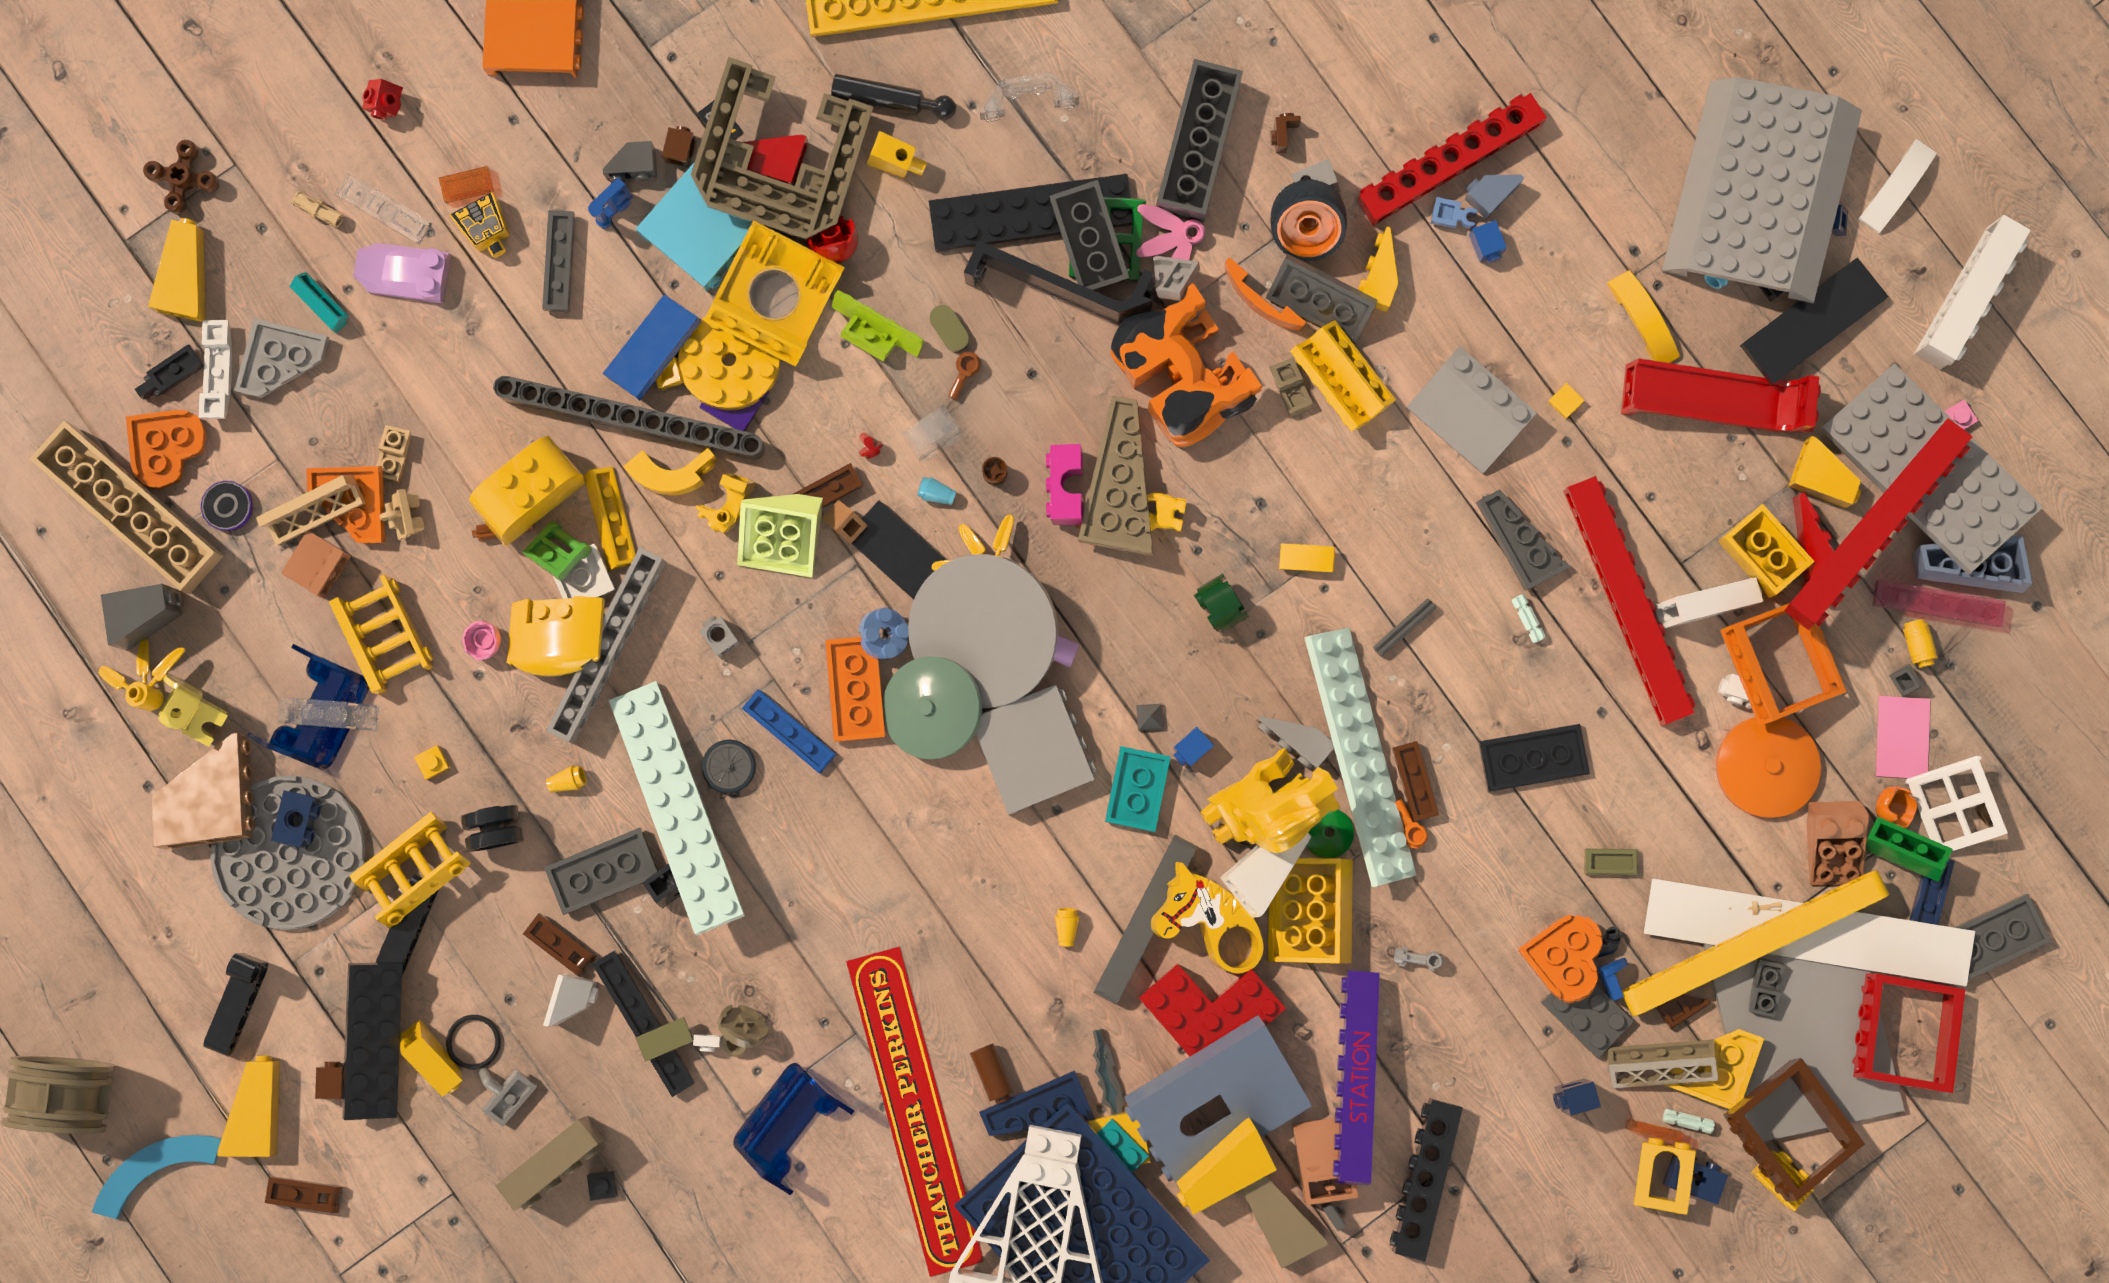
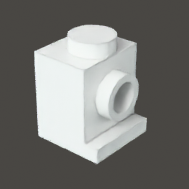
M1730 674L1725 679H1721L1718 693H1721V696L1728 697L1727 702L1736 705H1742L1744 702V708H1752L1738 675Z

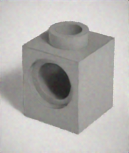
M714 616L703 623L704 628L700 632L717 657H723L741 644L721 616L719 618ZM724 629V639L720 642H715L713 640L714 631Z

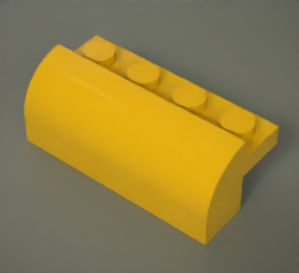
M1335 320L1321 327L1313 336L1296 345L1290 351L1297 363L1309 375L1312 383L1319 388L1327 402L1335 409L1342 422L1348 426L1351 432L1369 423L1396 401Z

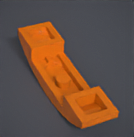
M1228 257L1224 267L1229 281L1240 298L1253 311L1278 326L1296 331H1301L1304 328L1306 321L1288 306L1279 313L1247 286L1244 281L1247 279L1248 272Z

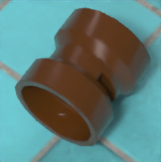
M999 457L988 458L982 466L984 480L990 485L1002 484L1008 476L1005 461Z

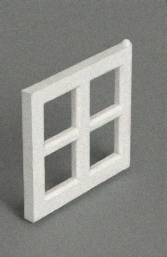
M1978 755L1908 778L1905 781L1906 784H1909L1912 795L1917 801V808L1929 839L1948 846L1953 851L2008 833L1980 762L1982 758ZM1972 769L1980 793L1958 799L1950 776ZM1943 778L1951 802L1930 809L1921 785ZM1985 803L1993 827L1971 833L1963 809ZM1956 812L1965 836L1942 842L1934 819Z

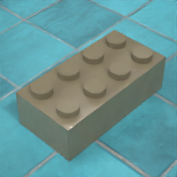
M588 1115L580 1118L495 1187L514 1211L521 1207L525 1211L542 1198L539 1195L542 1191L546 1194L563 1182L560 1179L562 1175L567 1177L583 1166L581 1163L582 1159L585 1158L587 1161L604 1148L601 1144L606 1141V1138Z

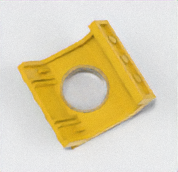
M753 220L704 321L796 367L825 304L845 267L824 258L818 253Z

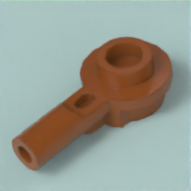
M964 352L957 358L956 367L959 374L948 394V397L956 401L967 378L976 375L980 371L981 360L973 352Z

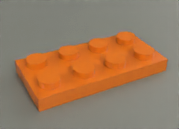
M861 637L825 640L834 742L886 738L879 659H875L865 652L860 643L862 641Z

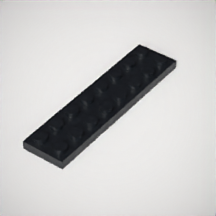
M1128 174L929 200L935 252L974 247L978 240L986 244H996L1062 235L1049 197L1050 195L1098 180L1103 197L1131 198ZM1111 208L1110 219L1113 228L1132 225L1133 209Z

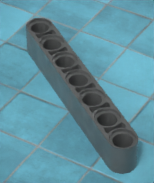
M1174 835L1093 992L1094 994L1117 1005L1154 933L1151 929V919L1167 899V883L1176 877L1175 863L1181 862L1188 867L1198 847L1197 845Z

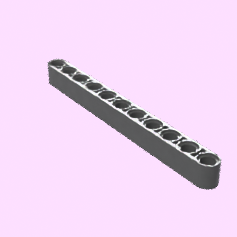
M510 376L498 377L493 384L495 394L507 403L699 448H708L712 451L751 460L759 459L765 452L763 441L754 433ZM512 384V391L507 395H503V386ZM532 389L537 390L536 398L533 400L526 399L527 392ZM556 395H560L562 397L561 403L557 406H551V399ZM580 401H585L586 408L581 412H576V404ZM603 407H610V415L601 418L599 416L600 410ZM627 413H635V419L632 423H624V417ZM651 419H660V424L656 429L648 428V423ZM677 424L685 426L684 432L680 435L673 434V428ZM703 429L709 430V437L706 440L700 441L697 439L699 431ZM725 436H734L733 444L730 446L722 445V439ZM751 441L759 443L758 449L754 452L746 451V446Z

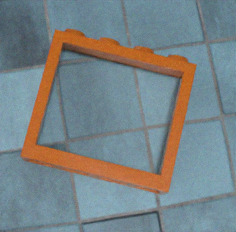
M1789 604L1720 630L1759 726L1847 692L1842 682L1843 679L1835 665L1833 654L1830 652L1825 641L1823 630L1816 624L1810 630H1807L1793 619L1823 692L1778 710L1745 628L1785 614L1784 610Z

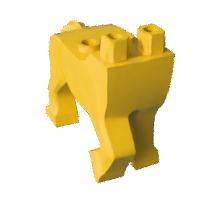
M1283 748L1275 756L1256 763L1242 780L1229 785L1209 797L1207 800L1210 804L1200 814L1209 825L1218 820L1220 821L1221 825L1212 831V835L1221 845L1231 839L1237 842L1247 840L1251 844L1255 843L1269 852L1280 853L1293 848L1299 843L1310 829L1319 823L1328 812L1336 811L1340 808L1333 795V792L1338 788L1331 775L1318 767L1312 772L1311 780L1307 777L1304 779L1303 775L1299 773L1289 783L1273 792L1269 782L1277 778H1284L1294 765L1286 748Z

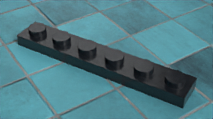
M616 950L592 964L635 1037L661 1027ZM676 1049L650 1060L671 1097L695 1084L694 1079Z

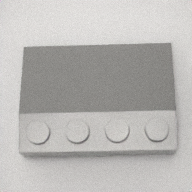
M1460 346L1406 407L1482 474L1537 414L1535 410Z

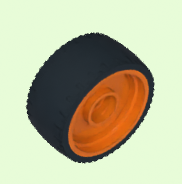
M1313 179L1289 184L1279 192L1274 200L1270 217L1272 235L1275 243L1284 254H1289L1299 260L1316 261L1329 256L1342 244L1347 228L1346 209L1340 194L1331 185Z

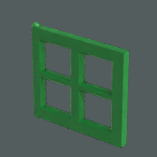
M1103 197L1109 216L1111 215V208L1133 209L1132 234L1115 233L1118 244H1131L1130 269H1127L1128 279L1139 280L1140 257L1136 255V250L1141 246L1143 216L1138 212V206L1146 204V201L1133 198ZM1069 259V276H1075Z

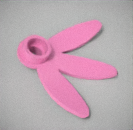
M1146 204L1138 206V212L1145 219L1156 226L1171 230V232L1148 240L1136 250V255L1138 257H1151L1167 252L1177 246L1171 258L1189 260L1192 245L1200 243L1205 236L1203 224L1194 219L1183 222L1174 214L1157 206ZM1191 227L1197 230V234L1194 237L1188 235V229Z

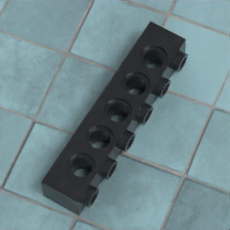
M1429 1098L1428 1103L1424 1102L1422 1106L1421 1118H1424L1422 1129L1418 1128L1416 1131L1414 1143L1418 1145L1416 1153L1411 1154L1408 1164L1411 1174L1409 1180L1405 1179L1402 1188V1194L1405 1195L1403 1205L1398 1206L1396 1212V1220L1399 1223L1397 1231H1392L1389 1246H1393L1392 1251L1395 1254L1426 1261L1463 1107ZM1441 1120L1444 1125L1443 1131L1440 1134H1433L1431 1131L1432 1123ZM1429 1146L1437 1148V1156L1432 1160L1425 1158V1150ZM1422 1172H1429L1431 1174V1181L1427 1185L1419 1184L1418 1177ZM1418 1197L1424 1198V1208L1420 1211L1413 1210V1200ZM1410 1223L1418 1224L1419 1231L1415 1236H1407L1406 1227Z

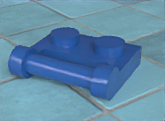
M616 178L590 203L588 211L592 217L596 218L597 225L602 229H606L612 223L611 218L618 211L622 212L630 205V200L633 196L626 185L619 178Z

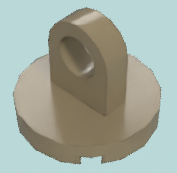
M730 1005L722 1010L717 1024L719 1031L723 1035L721 1044L724 1051L732 1056H739L747 1048H755L762 1045L768 1036L769 1027H766V1020L755 1009L744 1005L732 1008L733 1005Z

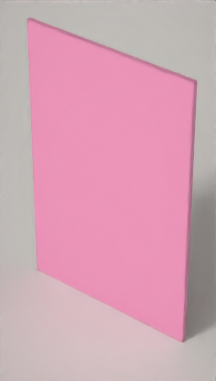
M1879 696L1876 776L1911 778L1928 772L1930 699Z

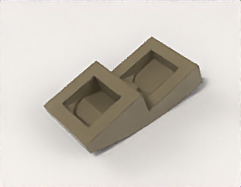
M1292 357L1270 366L1271 374L1289 416L1292 417L1312 409L1313 402L1305 388L1303 377L1294 358Z

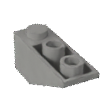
M1259 716L1256 720L1259 723L1258 729L1268 737L1273 734L1280 740L1277 744L1282 749L1286 748L1288 753L1292 750L1299 756L1297 761L1308 770L1311 767L1317 769L1334 749L1332 740L1317 728Z

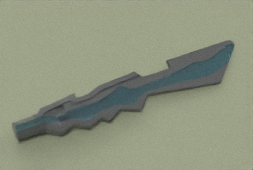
M1103 1029L1093 1030L1096 1046L1093 1057L1097 1062L1095 1073L1099 1078L1097 1084L1103 1090L1102 1104L1111 1109V1115L1123 1113L1122 1107L1125 1104L1119 1080L1113 1071V1067L1116 1065L1110 1047L1105 1041Z

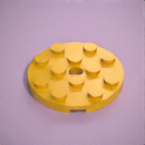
M704 317L679 350V370L685 386L701 403L719 410H739L757 403L774 386L780 370V359L704 321ZM729 354L736 357L735 364L725 366L722 363L725 356Z

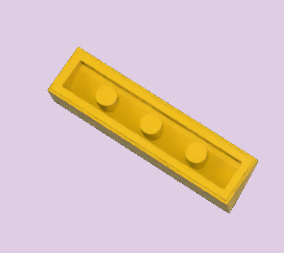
M613 466L589 470L584 474V480L608 571L628 567L631 565L636 553Z

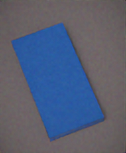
M663 295L602 374L640 401L698 327L701 320L666 295Z

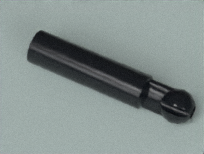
M835 74L833 79L831 96L846 101L852 99L872 107L918 115L924 109L932 111L941 120L950 119L956 112V103L946 95L932 100L924 98L922 90L841 74Z

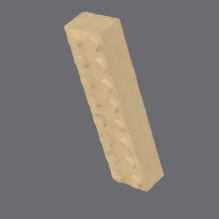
M63 421L30 458L32 462L180 591L191 594L224 557L76 426Z

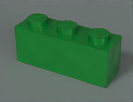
M1877 817L1867 838L1865 849L1870 853L1937 882L1940 881L1953 851L1948 846L1880 817Z

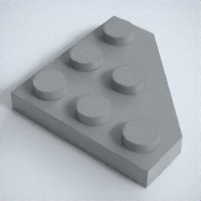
M254 318L234 391L257 398L265 397L324 361L330 338L326 335Z

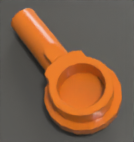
M1402 799L1396 801L1395 804L1405 826L1406 845L1414 849L1422 847L1428 839L1427 830L1418 822H1413Z

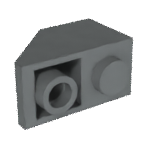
M653 142L626 143L603 168L605 178L610 180V182H613L616 178H619L622 182H625V179H635L636 181L644 182L649 181L651 177H657L656 149Z

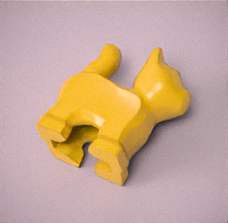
M1163 493L1147 494L1148 502H1156V514L1149 512L1151 532L1156 528L1175 529L1181 532L1183 519L1174 517V513L1178 510L1184 514L1187 499L1175 498Z

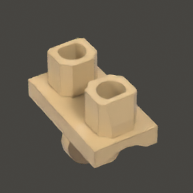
M405 489L397 490V493L390 495V503L385 504L386 512L380 514L379 517L380 521H388L389 529L396 528L398 540L407 539L411 535L424 530L423 519L421 517L411 518L410 510L419 507L418 494L406 493Z

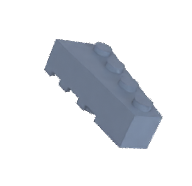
M2023 535L2011 536L1969 575L1937 544L1920 545L1912 554L1916 579L2024 593L2033 584Z

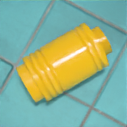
M1925 619L1905 623L1903 633L1912 665L1918 664L1919 668L1934 665L1933 660L1937 659L1938 656L1929 624L1925 623Z

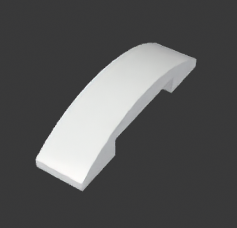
M1915 139L1898 166L1858 220L1879 234L1911 193L1937 153L1918 139Z
M203 320L202 345L205 347L203 393H200L199 419H226L232 385L229 320Z

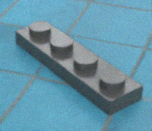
M548 210L543 311L569 312L575 226L574 211Z

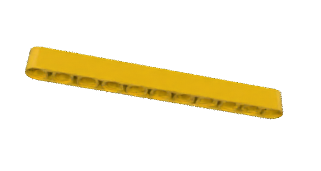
M1878 870L1871 871L1622 990L1623 998L1632 1016L1642 1014L1887 897L1889 892Z

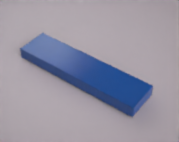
M759 689L742 707L745 712L819 774L824 771L837 755Z

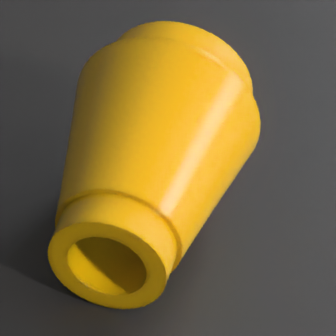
M571 765L546 779L547 788L551 793L578 790L587 783L585 771L580 765Z
M1058 908L1057 914L1054 916L1059 946H1074L1080 919L1078 909Z

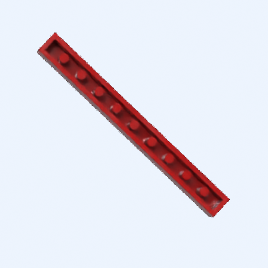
M1947 418L1791 601L1784 612L1807 630H1810L1814 624L1819 627L1829 616L1825 612L1829 606L1832 605L1836 608L1845 597L1841 593L1847 586L1852 589L1861 578L1857 573L1862 567L1868 570L1877 559L1873 554L1878 549L1883 552L1893 539L1889 537L1894 530L1899 533L1907 524L1906 515L1909 512L1915 514L1924 504L1920 500L1926 493L1930 496L1940 485L1936 482L1940 475L1946 478L1955 465L1951 462L1956 456L1962 459L1971 447L1967 443L1973 436Z
M1594 476L1567 487L1563 490L1660 726L1694 714V700L1691 694H1687L1683 686L1685 684L1684 676L1681 670L1676 669L1673 662L1675 660L1674 652L1670 646L1666 645L1663 638L1665 636L1664 628L1660 622L1657 623L1653 614L1655 613L1654 604L1650 598L1647 599L1644 593L1646 588L1641 575H1637L1634 569L1636 565L1634 556L1631 551L1627 552L1624 545L1626 538L1623 530L1617 528L1614 521L1616 518L1614 508L1611 504H1607L1604 497L1606 495L1604 484Z

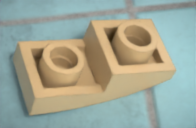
M385 425L378 448L381 452L376 465L382 466L383 480L400 484L409 449L410 430Z

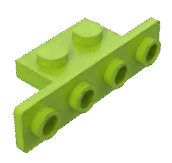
M837 290L834 295L832 308L850 318L840 337L883 362L896 345L915 357L919 356L924 340L916 333L908 331L895 321L877 313L873 308L867 307L852 296Z

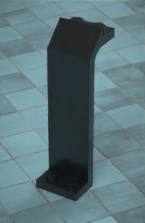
M979 240L964 270L965 283L974 288L978 281H983L987 272L985 266H988L1117 324L1123 322L1131 315L1151 311V297L1156 284L1153 281L1154 273L1144 269L1132 296L1126 300L1117 301Z

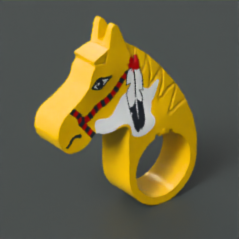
M1176 862V877L1167 883V899L1151 919L1152 931L1159 937L1169 939L1176 936L1182 926L1190 927L1199 923L1208 956L1215 966L1231 973H1245L1253 969L1259 963L1263 954V940L1254 918L1248 914L1230 892L1205 877L1191 874L1183 863ZM1239 926L1250 936L1251 952L1243 963L1237 966H1228L1219 955V940L1223 933L1227 931V927L1230 929Z

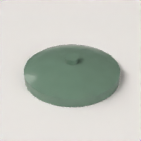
M921 657L902 666L890 679L882 703L884 724L891 739L906 753L922 759H942L961 751L976 734L982 716V698L978 685L972 675L960 664L942 657Z

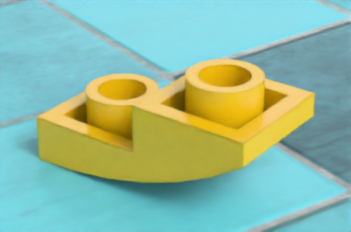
M1281 544L1279 569L1334 572L1336 547Z

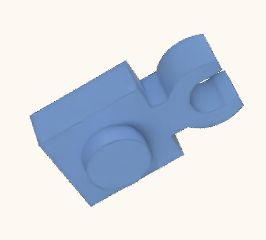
M1436 197L1430 223L1455 229L1457 222H1459L1463 227L1472 229L1475 223L1469 222L1466 216H1476L1478 210L1471 207L1461 210V202Z

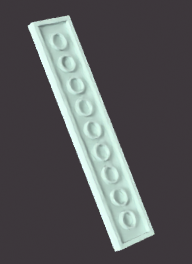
M1345 628L1305 637L1371 886L1376 887L1416 876L1409 846L1406 845L1402 819L1395 804L1396 797L1350 629Z
M652 682L609 700L695 935H700L744 917L745 913L658 682Z

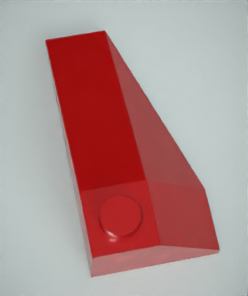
M1805 492L1793 497L1798 544L1815 561L1802 572L1803 587L1834 552L1830 542L1832 537L1828 531L1825 532V530L1820 529L1818 526L1820 518Z

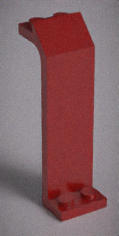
M1638 358L1626 364L1621 414L1633 415L1637 412H1647L1772 432H1814V427L1819 417L1817 399L1821 393L1820 376L1808 375L1791 381L1778 380L1773 385H1770L1766 378Z

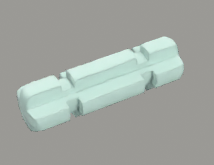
M1521 594L1513 598L1512 603L1515 609L1518 608V615L1526 631L1529 630L1532 642L1536 643L1544 639L1546 635L1543 629L1539 628L1538 625L1540 623L1531 606L1528 607L1527 603L1529 602L1526 596Z
M1665 1109L1662 1117L1664 1123L1672 1125L1676 1123V1126L1697 1131L1700 1129L1701 1132L1709 1134L1713 1132L1715 1126L1714 1120L1701 1119L1699 1116L1682 1112L1677 1113V1111Z

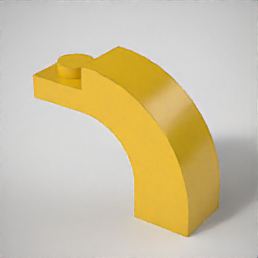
M707 448L687 466L678 470H665L655 465L642 450L623 467L641 486L649 491L661 495L675 496L692 492L705 484L699 475L701 473L705 475L715 467L714 462L717 461V458Z

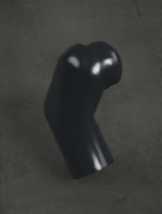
M1617 927L1607 929L1602 940V949L1596 958L1614 954L1617 951L1622 938V934Z

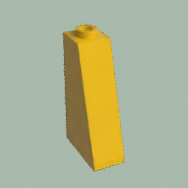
M181 218L180 222L171 219L148 307L159 313L203 323V320H206L204 231L196 226V222L193 220Z
M270 1055L256 1056L255 1060L246 1062L217 1156L270 1157L277 1155L280 1060H272Z
M1250 1118L1245 1119L1176 1182L1181 1191L1177 1193V1196L1183 1208L1189 1206L1193 1215L1277 1170Z

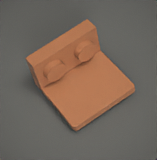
M306 531L281 573L308 589L314 595L326 599L351 555L312 532Z

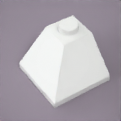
M568 973L558 974L543 1025L547 1027L558 1025L589 1008L591 1003H595L598 997L599 989L596 988L597 982Z

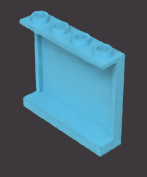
M693 163L638 225L636 230L643 239L653 244L708 292L711 288L715 289L723 279L721 276L727 269L729 270L752 222L708 208L691 177Z

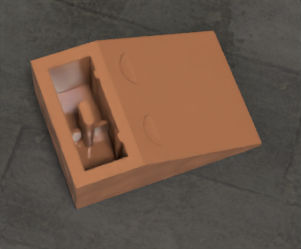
M1861 801L1809 802L1807 843L1810 885H1843L1863 875L1869 814Z
M1335 1118L1292 1124L1304 1203L1312 1205L1359 1198L1357 1185L1337 1183V1177L1332 1174L1333 1161L1338 1160V1150H1334V1135L1339 1134V1123H1335Z

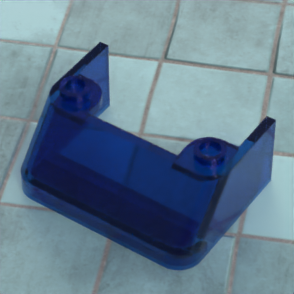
M293 644L292 649L310 658L306 667V673L310 679L318 682L296 728L288 725L278 727L270 740L250 732L247 737L270 750L315 768L327 769L334 763L370 688L363 675Z
M792 1063L786 1067L737 1131L733 1145L762 1179L791 1196L794 1191L783 1180L785 1175L789 1173L792 1163L787 1151L817 1112L823 1116H828L840 1107L852 1115L854 1110L839 1094L798 1063Z

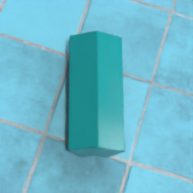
M307 272L294 277L289 287L334 333L339 332L347 324L346 320L349 316Z

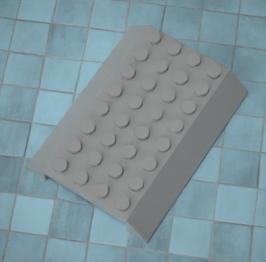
M1733 77L1710 81L1662 272L1687 277L1688 272L1789 292L1788 298L1814 303L1862 109L1839 96Z

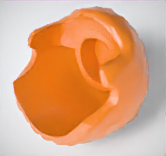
M1891 786L1885 788L1878 796L1875 811L1878 817L1907 828L1916 813L1917 801L1910 795V790L1899 786Z

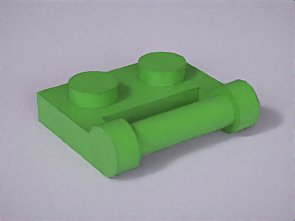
M552 521L523 550V554L556 579L562 581L581 559L589 556L591 547L585 542L580 543L564 532L559 524ZM556 537L573 549V551L568 554L552 543L550 539Z

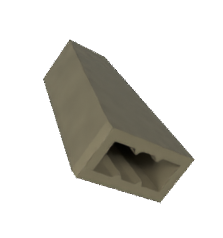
M1267 1176L1241 1189L1281 1268L1328 1245L1321 1233Z

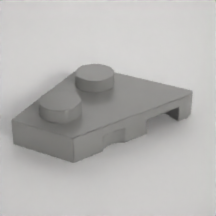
M1155 255L1153 261L1157 297L1181 301L1187 292L1188 286L1192 284L1200 271L1199 262Z

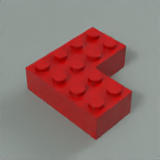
M1176 963L1138 997L1189 1057L1257 1015L1267 1026L1286 1009L1252 969L1243 973L1211 1002L1179 964Z

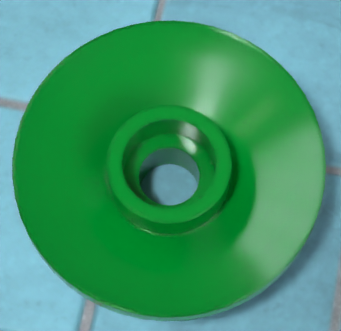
M1339 809L1328 812L1308 832L1311 838L1306 847L1314 855L1321 858L1331 859L1341 856L1350 848L1354 838V828L1350 818ZM1326 828L1333 829L1334 835L1331 838L1325 836L1324 831Z

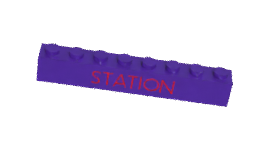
M1348 970L1346 977L1341 978L1340 991L1345 993V1002L1340 1003L1339 1018L1344 1019L1343 1029H1339L1338 1044L1343 1045L1342 1055H1338L1337 1071H1341V1081H1337L1336 1097H1340V1107L1335 1109V1123H1339V1134L1334 1135V1150H1338V1160L1333 1161L1332 1169L1333 1176L1337 1177V1183L1367 1186L1371 1184L1380 977L1378 972Z

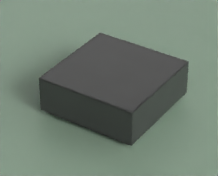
M1331 1202L1321 1206L1337 1231L1345 1227V1222Z

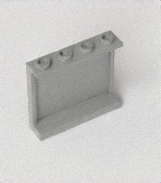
M1056 684L986 712L981 716L976 735L1008 815L1017 813L1022 809L1095 780L1093 775L1097 774L1092 759L1086 760L1084 751L1088 749L1082 736L1077 737L1074 730L1078 726L1073 712L1067 713L1064 704L1068 703L1063 688L1058 690Z

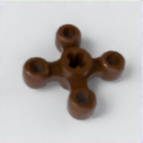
M181 140L177 144V163L164 167L157 161H149L143 167L144 176L152 182L168 181L170 183L171 191L164 198V206L173 214H180L185 211L187 205L185 193L193 187H199L207 193H213L219 188V179L214 173L209 171L195 173L193 171L192 162L198 157L199 149L190 140Z

